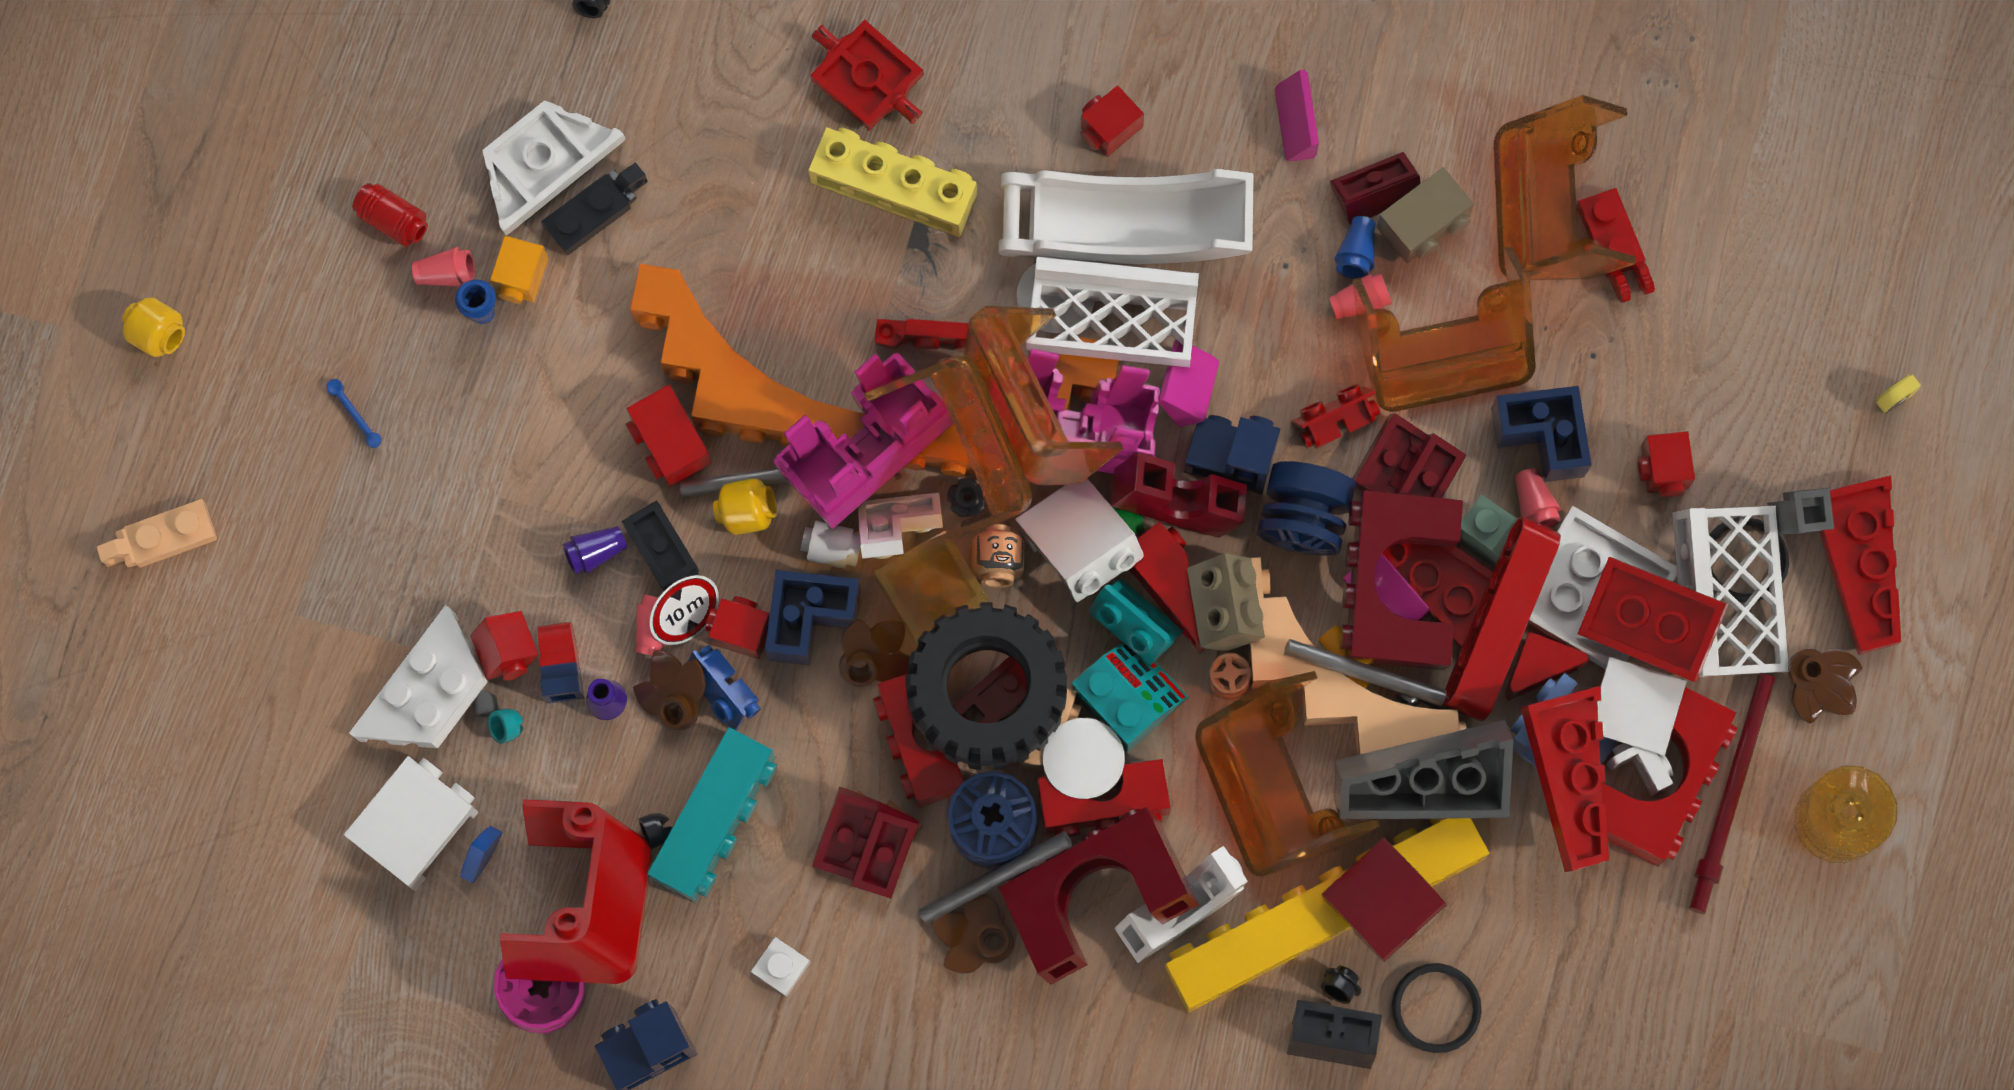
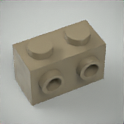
M1443 167L1379 215L1376 227L1406 263L1416 256L1422 260L1439 246L1437 241L1448 232L1451 236H1454L1470 223L1471 220L1468 217H1470L1474 203Z
M1223 553L1187 568L1201 648L1228 652L1265 638L1262 622L1263 612L1259 605L1255 582L1256 572L1251 558Z

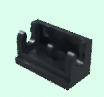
M1297 1000L1287 1054L1371 1069L1377 1054L1382 1015Z

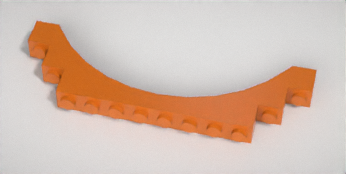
M640 263L630 308L634 320L639 322L641 327L650 330H662L663 326L668 327L660 363L664 373L669 374L670 379L682 383H692L694 379H699L691 417L695 427L700 428V432L711 436H723L724 432L740 434V439L752 443H763L764 439L780 441V445L786 448L789 442L784 432L804 415L810 419L812 424L819 420L821 422L824 421L830 427L836 439L844 433L851 439L864 427L861 418L865 415L863 412H856L812 400L770 379L736 353L705 318L680 270ZM1080 337L1085 343H1095L1098 341L1096 339ZM1061 354L1054 369H1058V372L1063 375L1062 385L1058 390L1056 398L1066 399L1064 410H1070L1072 395H1077L1081 401L1091 404V396L1099 380L1114 379L1118 372L1120 360ZM985 399L952 410L956 422L905 465L904 468L924 470L925 466L941 468V473L952 477H964L965 473L982 475L981 479L989 483L1005 484L1006 480L1015 481L1019 457L984 452L989 399Z

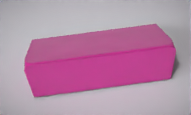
M1303 69L1289 76L1275 87L1284 154L1287 161L1313 159L1317 156L1319 146L1308 72Z
M1175 340L1171 352L1183 353V345L1178 340ZM1193 345L1190 368L1167 366L1158 400L1178 427L1200 423L1205 420L1219 366L1217 358Z
M1381 554L1374 572L1375 588L1380 600L1392 613L1405 619L1422 621L1428 616L1430 608L1388 559ZM1351 571L1343 577V580L1350 584Z

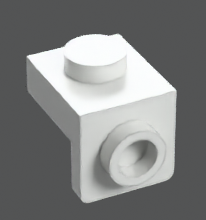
M1625 743L1612 749L1615 756L1606 763L1609 770L1612 771L1632 761L1651 797L1666 791L1673 784L1670 777L1674 773L1665 756Z

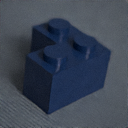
M1579 386L1496 396L1491 412L1497 448L1538 443L1544 482L1583 478L1586 476L1592 464Z
M1209 415L1208 419L1205 418L1203 422L1197 423L1186 457L1184 472L1202 478L1213 474L1246 484L1247 491L1263 495L1281 428L1274 427V423L1271 420L1260 416H1250L1249 419L1240 417L1238 427L1231 426L1232 422L1217 415Z
M776 570L765 648L768 660L810 665L815 625L846 629L848 625L858 619L861 596L859 579Z
M655 999L634 1010L636 1017L628 1021L630 1027L626 1029L624 1024L617 1025L601 1035L603 1041L594 1045L616 1090H632L698 1055L676 1010L667 1001L659 1004L658 1000Z

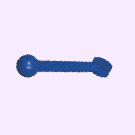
M338 379L330 380L327 383L329 394L337 397L366 436V444L371 448L379 447L382 441L381 436L376 432H372L344 393L342 382Z

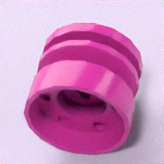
M501 959L495 972L494 993L503 1014L514 1026L529 1033L548 1034L566 1027L578 1015L585 1000L586 983L551 981L553 984L548 987L549 996L542 999L539 994L531 996L530 992L534 990V980L506 979L503 959Z

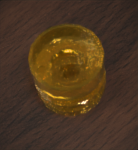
M1844 765L1826 772L1801 794L1795 807L1794 827L1800 842L1812 855L1828 863L1846 864L1863 858L1890 837L1897 822V802L1891 787L1879 774L1862 766ZM1854 806L1857 813L1846 818L1842 810L1846 807Z

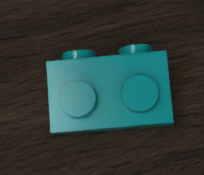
M1121 578L1112 586L1106 585L1088 610V613L1149 665L1153 664L1170 648L1183 632V630Z

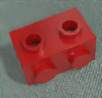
M670 385L626 408L631 421L625 423L636 445L644 442L651 455L647 456L645 460L656 480L664 476L667 484L671 487L713 464L707 449Z

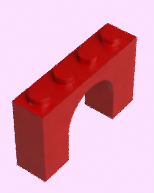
M1687 687L1684 688L1670 736L1682 758L1683 772L1680 784L1672 795L1664 799L1642 801L1629 797L1601 783L1602 804H1605L1607 807L1608 842L1657 867L1666 858L1671 860L1675 858L1684 840L1678 833L1684 821L1689 823L1693 821L1702 803L1696 796L1702 784L1707 786L1711 784L1720 766L1714 759L1720 747L1727 749L1735 736L1738 727L1732 725V722L1737 712Z

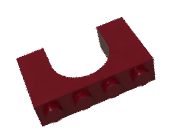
M1364 490L1357 497V501H1351L1348 522L1349 526H1355L1354 542H1348L1345 557L1346 567H1352L1351 584L1345 583L1342 597V607L1349 609L1348 624H1342L1339 636V648L1345 650V657L1363 663L1445 670L1451 666L1454 624L1410 620L1392 613L1382 603L1377 594L1374 572L1379 557L1384 550L1391 546L1412 543L1454 547L1459 543L1463 500Z
M1147 807L1142 810L1134 809L1120 817L1118 823L1105 830L1098 829L1088 833L1083 837L1081 843L1045 860L1046 862L1017 875L999 887L1037 974L1050 985L1088 965L1070 927L1068 905L1077 885L1091 873L1107 868L1122 869L1131 873L1150 914L1162 925L1199 905L1158 818Z

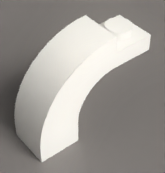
M1224 846L1211 853L1186 876L1199 903L1198 906L1162 925L1150 914L1145 904L1128 914L1114 928L1137 963L1185 934L1244 889L1243 886L1248 881L1243 875L1241 865L1234 857L1230 856Z

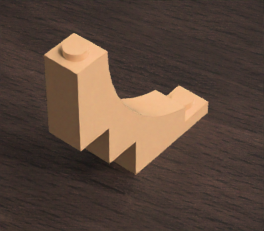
M1261 557L1251 558L1256 572L1255 582L1259 605L1263 612L1262 622L1265 638L1248 644L1251 689L1301 686L1304 726L1354 723L1356 755L1467 729L1466 722L1459 721L1458 710H1435L1395 702L1370 692L1342 673L1284 655L1285 646L1289 639L1315 646L1305 635L1296 620L1286 597L1264 598L1263 594H1270L1271 590L1269 569H1261Z

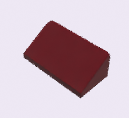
M1401 152L1331 180L1330 184L1345 218L1351 225L1352 219L1356 216L1371 218L1381 214L1420 185L1421 181L1420 175L1406 154Z

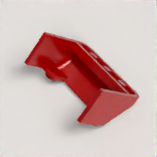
M523 799L522 809L528 846L592 849L583 908L565 907L554 911L546 921L544 935L500 933L499 941L506 979L619 984L629 980L637 969L649 884L647 873L652 863L651 848L648 841L593 803Z

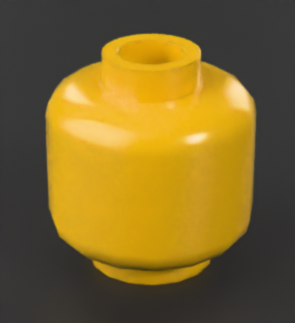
M154 297L143 298L137 303L130 304L122 316L125 340L152 357L173 353L184 339L185 328L183 327L181 314Z
M747 479L723 485L719 492L718 500H715L713 503V512L717 523L724 524L730 534L742 535L766 530L771 524L772 518H775L777 515V502L770 486H765L759 479Z

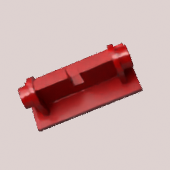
M1355 384L1340 390L1336 394L1338 399L1323 405L1321 401L1304 407L1300 410L1301 416L1291 420V422L1297 427L1305 428L1306 431L1300 434L1305 447L1308 449L1314 446L1317 449L1342 437L1336 422L1343 420L1347 432L1350 433L1374 422L1375 416L1381 414L1374 399L1371 401L1367 399L1375 395V391L1364 386L1360 388L1359 384Z

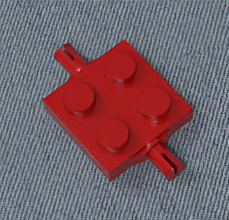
M864 19L852 33L840 39L829 32L824 25H820L818 31H814L812 39H815L828 52L824 61L810 75L811 81L867 130L870 131L886 114L894 110L905 117L910 124H914L916 118H920L923 111L918 109L906 97L909 90L924 76L923 69Z

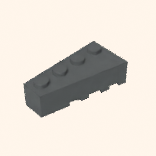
M1502 720L1335 760L1334 802L1339 818H1509L1514 739L1506 721Z

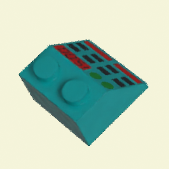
M1124 642L1100 657L1072 682L1071 690L1077 692V699L1093 717L1108 725L1117 734L1126 753L1189 699L1187 694L1156 661L1149 665Z

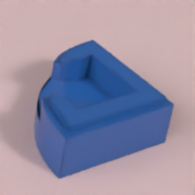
M492 826L486 827L470 844L460 872L461 878L471 883L477 880L492 857L502 836V831Z

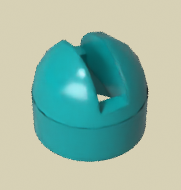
M500 709L490 713L488 727L492 738L497 743L503 744L513 741L522 734L523 726L521 724L523 723V717L518 711L514 709Z

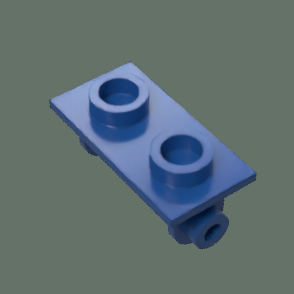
M708 645L699 653L696 650L691 653L688 661L697 660L704 672L705 692L703 695L710 702L713 713L722 723H727L730 728L737 731L745 716L750 719L761 710L757 704L759 699L742 678L728 685L726 680L732 677L736 671L719 649L713 650Z

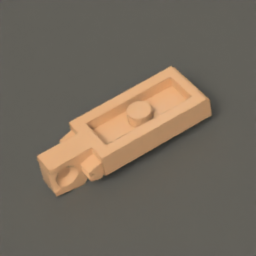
M199 499L125 526L124 529L115 532L117 539L99 545L96 548L101 562L106 567L125 561L127 567L138 565L141 568L216 541L217 536L206 503L203 499Z

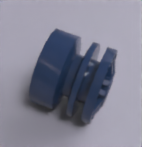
M1295 461L1274 463L1266 494L1279 503L1263 505L1261 516L1265 519L1259 521L1256 535L1274 546L1299 554L1317 556L1340 554L1343 540L1339 536L1345 533L1347 524L1334 515L1349 513L1356 482L1341 472L1319 465Z
M996 771L978 773L964 781L952 795L948 809L951 839L959 854L971 864L992 870L1030 850L1033 846L1037 832L1035 801L1027 787L1013 776ZM994 809H998L1002 822L994 821L991 827L986 826L983 813L991 814Z

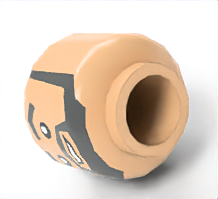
M988 525L985 532L977 534L972 539V574L981 580L982 585L987 587L1004 588L1012 586L1014 580L1020 578L1024 573V539L1020 535L1011 532V527L1008 525Z

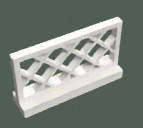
M1037 257L1026 350L1036 349L1066 355L1190 368L1199 273ZM1041 295L1061 297L1065 302L1051 310L1041 300ZM1084 300L1102 301L1106 306L1091 314L1081 302ZM1125 304L1142 305L1146 310L1132 318L1121 307ZM1073 308L1084 320L1069 328L1059 316ZM1166 308L1187 310V313L1173 323L1162 311ZM1114 313L1124 324L1110 333L1099 321ZM1154 317L1165 329L1151 337L1140 325ZM1048 323H1051L1061 333L1054 339L1036 337L1037 330ZM1092 327L1102 338L1095 343H1085L1077 335ZM1184 327H1185V334L1181 331V329L1184 328ZM1132 331L1143 343L1135 348L1124 347L1118 339ZM1172 335L1183 345V353L1165 351L1159 343Z
M1776 506L1717 509L1691 508L1673 512L1678 584L1719 601L1723 598L1737 611L1726 627L1720 624L1718 629L1720 635L1717 637L1716 634L1699 677L1788 672L1789 664ZM1751 516H1763L1765 533L1758 542L1742 529ZM1731 517L1741 518L1736 523ZM1707 518H1719L1731 529L1720 544L1709 536ZM1736 535L1751 548V551L1740 564L1725 551V548ZM1757 555L1767 563L1768 575L1761 584L1745 570ZM1718 557L1734 570L1723 585L1712 577L1711 566ZM1739 577L1755 590L1744 605L1728 592ZM1760 596L1771 605V617L1764 625L1749 612ZM1743 618L1758 631L1747 647L1731 633ZM1763 638L1774 646L1775 664H1764L1752 653ZM1727 640L1741 654L1731 666L1719 667L1718 649ZM1746 659L1752 664L1742 666Z

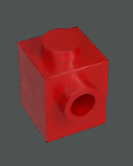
M1117 85L1105 96L1097 95L1093 97L1083 107V114L1081 115L1082 131L1080 134L1093 150L1096 151L1099 148L1108 157L1143 128L1144 113Z
M1689 432L1647 435L1641 445L1642 457H1638L1637 460L1640 481H1646L1648 493L1660 492L1661 497H1674L1684 494L1685 489H1689L1695 480Z
M734 596L733 601L721 598L718 609L712 607L709 612L705 631L710 632L709 639L713 646L760 659L768 633L769 612L756 609L757 603L743 597Z
M522 611L485 617L470 635L487 680L503 677L504 680L519 678L526 674L527 668L538 656Z

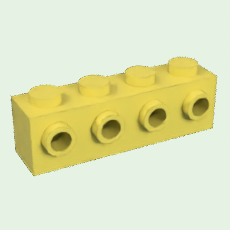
M826 127L808 170L812 184L956 237H961L978 195L977 182L973 181L969 174L958 169H950V172L937 168L934 162L919 155H914L912 158L897 153L896 148L884 142H875V145L860 140V136L855 132L845 128H839L836 131Z

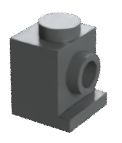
M1829 487L1784 492V501L1767 503L1768 506H1776L1778 535L1834 529Z

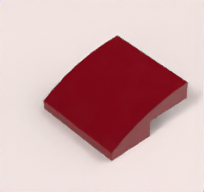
M1392 413L1387 417L1352 479L1356 482L1355 487L1361 491L1443 498L1467 455L1436 434L1428 435L1398 414Z
M839 786L816 850L812 867L851 879V886L891 899L918 827V821L882 802Z
M1385 838L1381 839L1321 894L1324 901L1353 928L1356 936L1383 962L1390 958L1447 906L1431 885Z

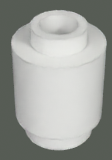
M815 521L814 528L805 527L800 551L808 552L807 561L845 569L846 565L856 567L861 548L860 534L853 533L854 529L837 525L834 529H831L827 523Z

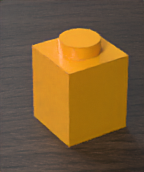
M504 236L490 278L491 284L495 291L499 293L498 296L501 299L516 304H521L522 300L535 302L549 260L544 246Z

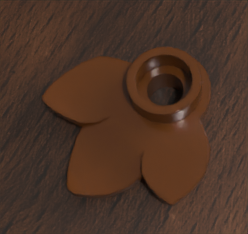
M856 619L848 625L841 638L844 654L839 661V670L842 678L853 686L864 687L871 684L874 680L884 682L908 674V660L910 656L899 651L905 636L904 623L896 620H885L877 623L870 629L864 621ZM856 662H866V665L861 668L853 666Z
M1803 649L1796 652L1789 661L1788 676L1795 685L1792 704L1797 714L1809 724L1819 717L1822 709L1837 715L1853 714L1856 710L1857 696L1854 686L1849 680L1862 670L1860 662L1850 653L1840 649H1831L1824 653L1815 649ZM1809 662L1814 666V675L1812 677L1806 672V666Z
M657 650L653 653L651 659L650 681L635 685L633 687L634 694L643 710L649 714L659 716L660 721L666 727L674 730H685L694 725L698 718L697 702L705 692L704 672L695 659L688 661L682 666L675 656ZM678 704L680 705L683 714L680 713V711L678 710Z
M985 894L963 904V912L945 914L932 922L938 938L947 947L951 948L945 958L944 967L960 974L975 972L985 962L999 963L1005 960L1013 950L1014 939L1012 932L1005 924L1000 922L997 904ZM990 935L998 936L1001 940L999 948L995 950L988 949L985 946L986 938Z

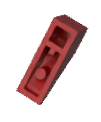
M1159 521L1137 538L1144 557L1136 562L1129 571L1170 620L1183 630L1182 634L1200 654L1206 648H1201L1187 571V568L1190 566L1187 553L1183 549L1186 546V542L1174 527L1171 526L1166 529Z

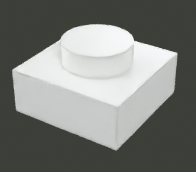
M775 937L751 972L787 997L811 962Z

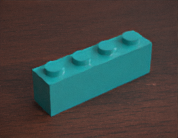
M728 727L647 875L651 880L696 903L700 895L706 897L709 894L717 878V875L713 873L720 858L727 860L738 839L733 834L741 821L744 823L749 821L758 803L757 800L753 799L761 784L766 787L768 786L777 770L778 764L774 763L776 756L772 749Z

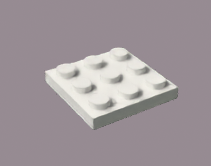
M1572 506L1557 531L1561 534L1560 545L1528 624L1564 645L1586 652L1590 661L1606 669L1609 657L1626 662L1629 655L1577 633L1608 557L1615 558L1672 582L1677 577V566Z

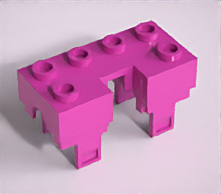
M1031 349L1024 363L1009 360L998 363L991 378L984 452L1114 474V468L1138 452L1150 456L1155 455L1156 441L1153 439V432L1158 415L1160 390L1156 386L1144 385L1149 377L1150 370L1122 365L1114 379H1100L1092 393L1091 404L1086 403L1082 412L1064 410L1066 399L1056 398L1063 380V375L1058 372V369H1054L1059 359L1058 353Z
M898 352L891 355L883 363L875 353L854 371L859 384L851 394L858 407L865 414L861 418L864 427L851 439H849L846 433L836 439L830 427L824 421L821 422L819 420L812 424L810 419L804 415L784 432L789 445L773 460L782 476L831 529H834L956 422L952 409L935 391H932L920 379L915 370Z

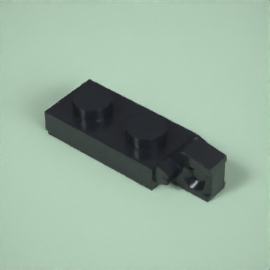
M636 162L619 174L614 169L607 175L601 176L541 221L542 225L563 252L569 255L631 209L630 205L637 199L634 192L648 182L646 174Z
M657 500L622 520L624 527L663 591L682 578L700 575L696 563Z

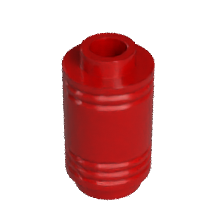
M367 183L358 191L354 198L352 208L356 212L357 217L402 246L418 243L424 237L428 228L426 213L382 185Z

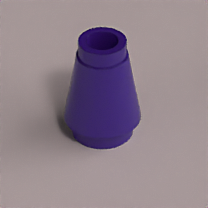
M618 526L611 529L607 528L570 536L571 541L562 544L566 559L574 574L582 571L588 574L620 553V551L627 549L626 541Z
M596 679L589 685L586 695V706L594 717L601 720H611L618 717L624 711L627 704V694L618 682L608 679ZM603 690H609L607 697L604 699L596 698L597 695L602 694Z

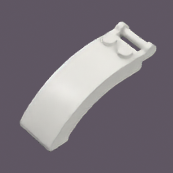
M1214 169L1205 173L1165 177H1108L1042 170L1036 174L1019 172L1001 174L1000 188L1004 190L1003 239L999 240L998 253L1002 256L1015 257L1021 255L1107 264H1163L1213 260L1240 256L1252 252L1253 173ZM1020 190L1030 191L1029 240L1019 239Z

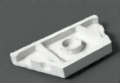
M544 100L485 147L482 151L489 173L490 186L502 232L507 236L623 143L626 140L624 134L616 128L611 130L592 122L591 118L581 114L568 113L561 106Z
M446 605L443 607L349 732L355 739L360 742H367L369 739L386 741L392 745L405 746L414 743L419 747L439 748L488 682L481 666L474 658L472 646L464 636L458 624L459 619L452 609Z

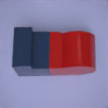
M572 622L538 626L542 697L548 704L585 699Z

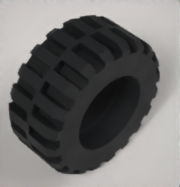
M980 602V608L970 610L968 605L955 608L956 614L948 618L943 614L934 621L935 627L930 632L924 630L917 640L918 647L916 651H911L908 660V675H906V692L913 722L918 732L922 733L926 738V743L935 752L939 750L945 754V759L956 765L960 761L967 763L969 769L981 770L982 766H993L994 770L1006 768V764L1013 761L1020 764L1029 759V754L1035 749L1040 751L1048 743V737L1052 732H1056L1061 723V716L1063 710H1065L1067 699V674L1065 672V661L1062 652L1057 649L1055 639L1048 629L1043 631L1039 627V621L1030 614H1027L1025 617L1018 614L1016 607L1005 604L1003 609L993 608L992 602ZM991 650L1004 653L1016 660L1025 674L1027 690L1024 701L1018 711L1007 719L995 723L973 722L958 714L950 703L947 694V681L950 671L959 660L974 652Z

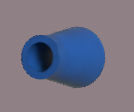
M1356 216L1352 219L1351 226L1334 258L1337 263V272L1344 277L1361 279L1374 268V231L1376 223L1371 218Z
M479 279L470 280L462 284L455 297L458 310L464 316L473 319L479 324L489 323L495 315L496 294L493 287L486 281Z

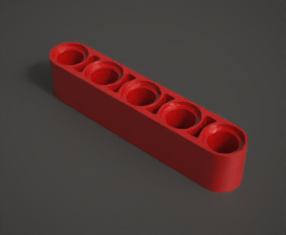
M1524 517L1518 518L1514 523L1445 690L1447 694L1443 703L1444 706L1458 710V712L1481 722L1489 716L1558 551L1561 540L1560 533Z

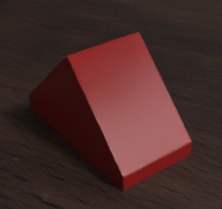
M1529 631L1505 691L1508 701L1544 686L1550 678L1555 681L1561 678L1564 673L1569 675L1584 668L1589 661L1586 652Z

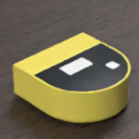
M1909 374L1876 399V404L1884 414H1887L1915 395L1921 384L1913 374L1911 376Z

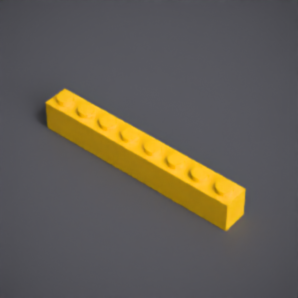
M1471 818L1430 819L1431 827L1419 833L1413 827L1393 838L1395 843L1393 847L1419 872L1431 887L1485 860L1490 854ZM1366 851V852L1360 854V855L1357 856L1355 859L1358 861V860H1359L1360 858H1362L1368 851ZM1337 866L1318 877L1321 884L1307 891L1304 885H1300L1281 896L1284 903L1270 910L1266 904L1261 905L1244 915L1247 922L1233 929L1227 923L1209 932L1206 935L1209 941L1194 949L1192 943H1188L1169 954L1171 961L1165 964V970L1187 1012L1190 1013L1352 929L1324 901L1321 895L1346 871H1343L1341 866Z

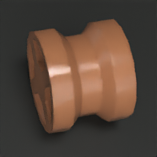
M1226 653L1218 656L1210 667L1208 679L1213 693L1222 699L1233 700L1243 695L1251 679L1250 666L1242 656L1236 653Z

